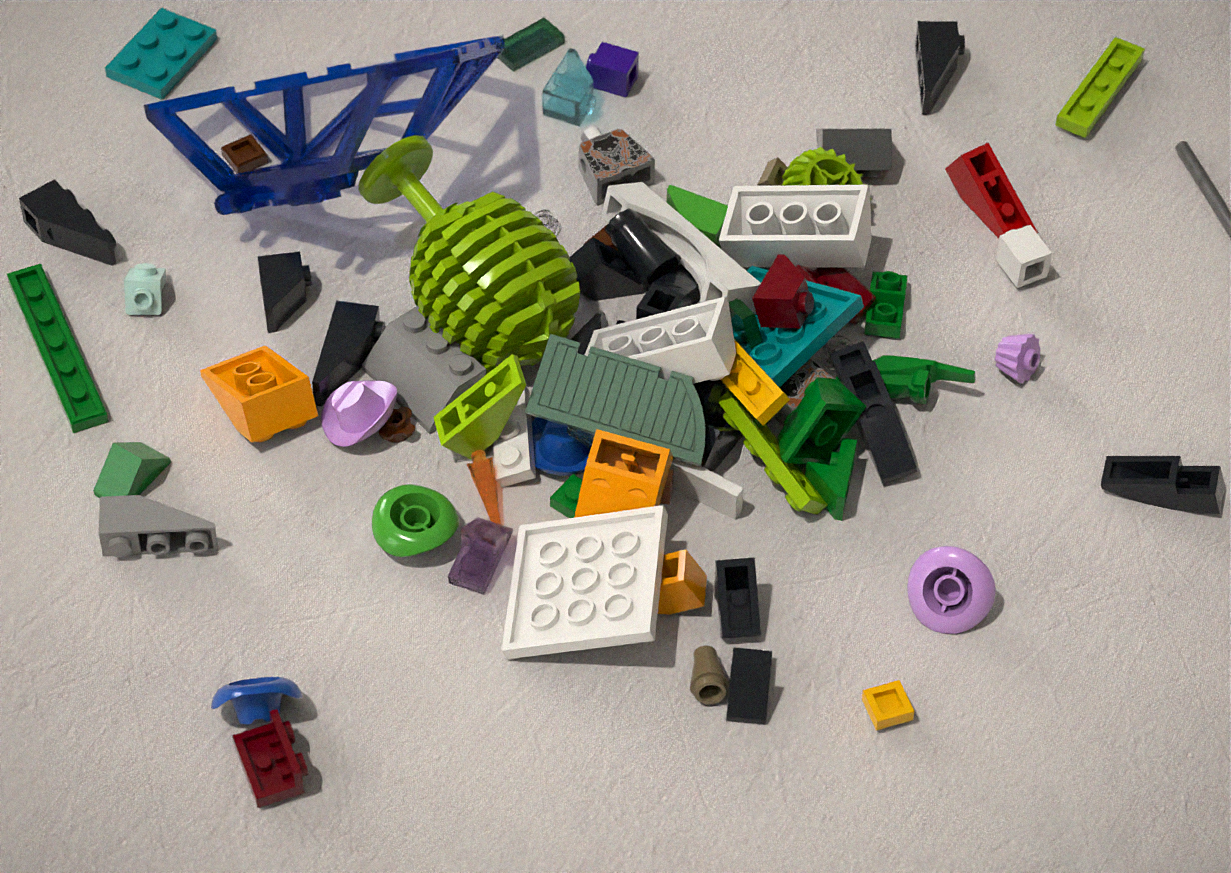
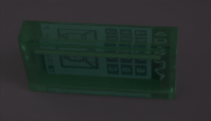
M543 17L492 45L493 55L514 72L564 44L565 34Z

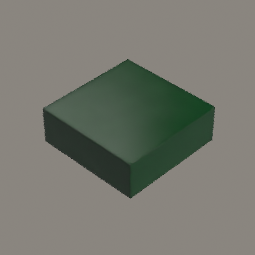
M738 298L728 302L735 333L750 348L761 344L763 339L755 313Z

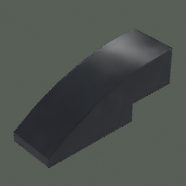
M1106 456L1101 488L1121 497L1152 506L1194 513L1220 514L1225 483L1220 466H1183L1181 456Z

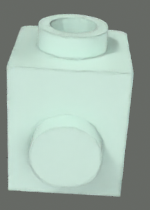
M143 263L129 269L124 279L126 314H161L162 290L166 283V268H156L154 264Z

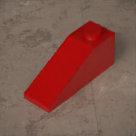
M989 143L960 155L945 168L961 199L998 239L1000 235L1010 230H1016L1031 225L1038 234Z

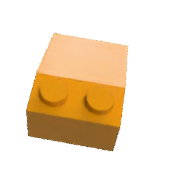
M266 345L200 370L201 377L236 430L251 443L267 441L275 433L285 429L300 428L308 420L318 417L309 377Z

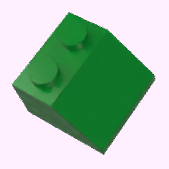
M817 377L816 380L807 386L803 399L797 408L786 417L784 421L785 426L777 436L781 459L785 463L806 464L807 462L828 464L832 451L836 452L839 448L842 438L847 436L866 408V405L838 379Z

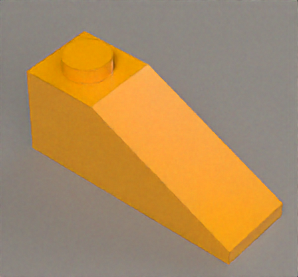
M687 549L664 554L658 614L670 615L704 607L707 575Z

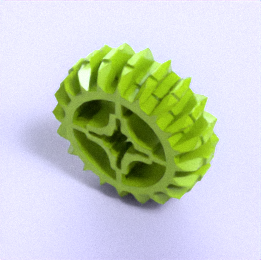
M822 147L804 151L790 162L782 176L784 180L782 186L865 184L861 181L864 174H857L854 170L855 163L848 164L845 154L836 156L834 149L825 151Z

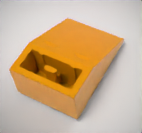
M596 429L584 471L574 518L659 506L674 457L671 450Z

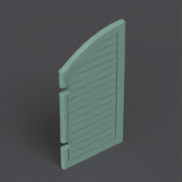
M550 334L525 414L594 435L596 429L668 448L674 456L673 459L701 466L705 447V420L698 393L692 383V376L671 371L669 381L658 378V374L661 371L659 366L593 346L590 347L588 356L577 353L580 346L579 342Z

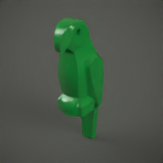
M883 355L872 360L877 365L891 399L909 397L913 402L927 404L931 392V383L938 380L975 383L976 381L974 370L934 360Z

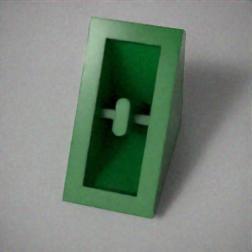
M142 442L113 443L94 487V495L98 498L140 495L167 468L171 460Z

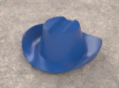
M536 417L532 421L535 468L558 476H571L572 474L583 473L595 435Z
M284 677L251 678L232 682L221 687L212 699L211 709H216L230 700L240 724H252L256 719H264L266 722H269V711L277 709L280 715L282 694L297 699L303 698V695L295 682Z

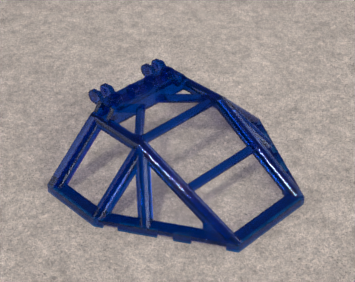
M499 35L395 53V61L355 69L351 68V63L326 67L327 74L309 78L307 71L255 81L254 89L239 92L235 91V86L154 102L144 105L146 119L218 190L224 192L215 198L214 207L218 214L229 215L252 211V209L270 206V200L273 207L286 204L300 206L321 203L324 200L341 197L340 190L354 187L359 171L366 170L370 163L386 149L357 152L373 118L414 112L401 139L420 135L428 140L506 48L504 36ZM435 69L422 97L381 103L387 90L401 76ZM367 74L368 83L366 87L307 144L303 86ZM282 90L285 134L251 105L246 97ZM221 103L282 163L234 174V170L176 113ZM342 135L332 156L319 157Z

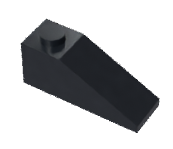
M957 21L917 22L915 54L922 115L930 114L957 69L958 55H964L965 37L964 35H959Z
M336 300L312 381L316 406L322 407L337 388L347 383L362 368L366 357L385 330V322L380 321L379 306Z

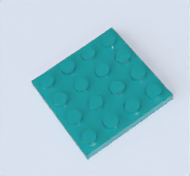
M751 266L747 272L761 283L768 270ZM806 280L809 292L814 297V308L812 313L806 318L801 329L761 327L757 313H755L763 339L762 343L750 348L735 333L732 323L734 339L769 377L781 387L784 382L864 307L861 295Z

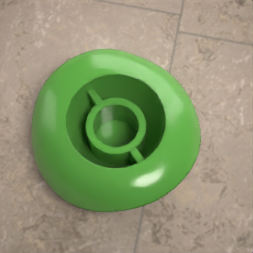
M413 484L400 485L384 493L377 501L372 515V531L377 544L387 553L398 557L412 556L437 548L449 540L459 527V516L448 498L436 490Z

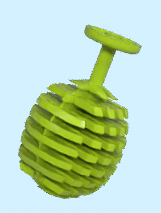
M420 135L409 136L386 148L366 168L359 181L358 190L361 196L372 204L387 203L404 195L427 222L419 232V239L415 243L413 256H411L409 282L414 302L420 308L418 311L425 319L429 317L428 322L431 324L429 328L434 333H438L441 327L443 329L442 337L450 344L455 341L460 344V351L473 356L486 368V374L512 354L518 356L520 366L530 364L533 366L541 362L550 334L567 339L570 333L569 330L575 321L574 313L577 312L579 306L580 286L579 281L577 282L576 280L577 273L573 262L570 263L569 255L563 245L559 244L554 233L547 229L539 218L530 211H526L519 202L513 198H505V196L493 191L472 202L466 201L458 205L456 202L443 209L419 181L426 173L433 158L432 146L425 137Z

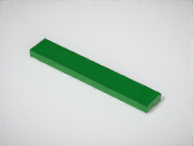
M41 263L7 273L8 283L73 434L108 423L107 412Z

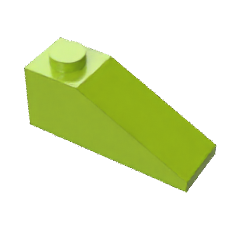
M510 355L433 417L441 446L472 460L498 440L526 387L518 356Z

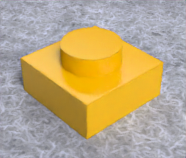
M900 680L862 691L861 699L876 730L913 720L914 709Z

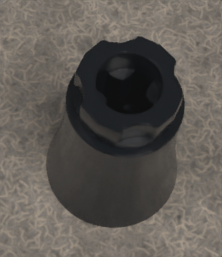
M631 208L619 212L604 228L606 234L612 239L611 243L626 260L643 289L650 288L653 282L675 268L681 260V256L666 245Z

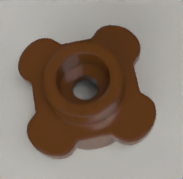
M408 407L393 409L387 422L380 428L379 436L392 443L402 442L415 433V426L410 421L412 411Z

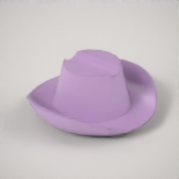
M370 380L350 381L337 388L328 397L321 412V423L328 440L337 446L345 447L355 445L376 433L383 427L393 412L397 397L396 387L389 382Z
M952 546L936 547L924 552L913 564L907 584L909 603L917 619L927 628L943 634L961 633L979 624L991 610L996 592L994 578L988 567L969 551Z

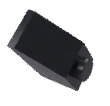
M594 237L569 257L570 263L573 262L577 273L576 280L577 282L579 281L580 294L594 301L644 294L648 291V289L641 287L634 272L621 253Z
M300 251L257 256L268 333L276 332L306 302L305 287L312 286L310 267L309 265L302 266Z

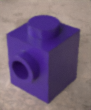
M601 42L595 54L591 53L587 59L586 72L589 73V87L627 98L639 76V52Z

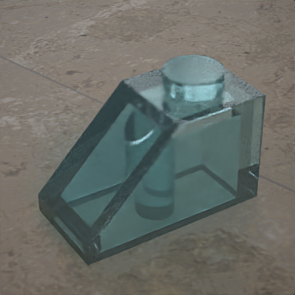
M569 48L542 90V115L580 127L586 115L593 113L596 105V96L593 95V79L576 49Z

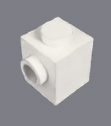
M1031 225L1016 230L1013 229L1000 235L996 261L1017 288L1048 277L1052 252Z

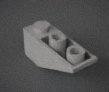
M140 495L100 497L98 534L103 556L125 557L127 555L142 554L163 555L166 553L218 551L215 523Z

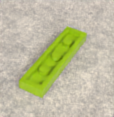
M1114 37L1057 115L1055 126L1086 138L1142 61L1145 49Z
M727 391L718 402L725 411L723 417L726 422L735 430H740L746 438L743 441L745 447L754 456L760 457L766 464L764 468L765 473L773 482L782 485L787 492L785 495L787 502L798 512L805 511L818 515L827 506V503L797 464L785 463L781 459L778 439L766 424L763 426L732 392Z

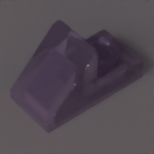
M479 517L462 527L460 530L462 546L448 574L449 584L484 595L511 538L513 528Z

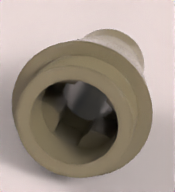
M708 645L700 646L693 653L694 663L690 691L700 703L716 704L725 698L726 692L729 689V681L718 660L715 648Z

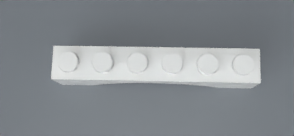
M643 182L608 186L601 217L609 223L619 212L631 208L666 245L681 256L679 263L692 274L698 284L700 303L725 296L728 302L738 298L750 310L756 313L752 297L761 284L756 278Z

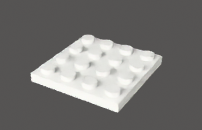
M660 505L519 525L501 650L506 659L655 641L668 513L664 506Z

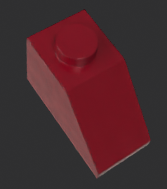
M778 254L752 297L761 327L801 329L806 318L813 311L814 297L809 292L803 274L785 254Z

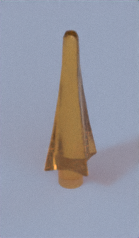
M477 450L471 454L473 463H468L467 466L488 513L495 538L498 542H503L504 533L500 519L492 457L487 459L485 451Z

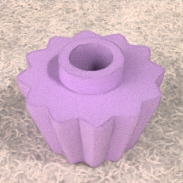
M1035 334L1003 337L996 349V367L1019 383L1029 381L1040 361L1041 347L1039 346V338H1036Z

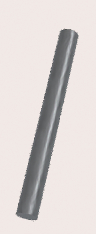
M1186 141L1178 143L1175 150L1231 238L1230 209Z

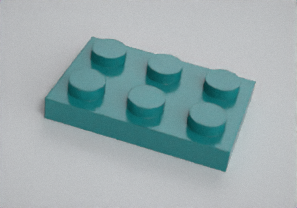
M161 7L105 67L106 77L163 100L218 39L217 30Z

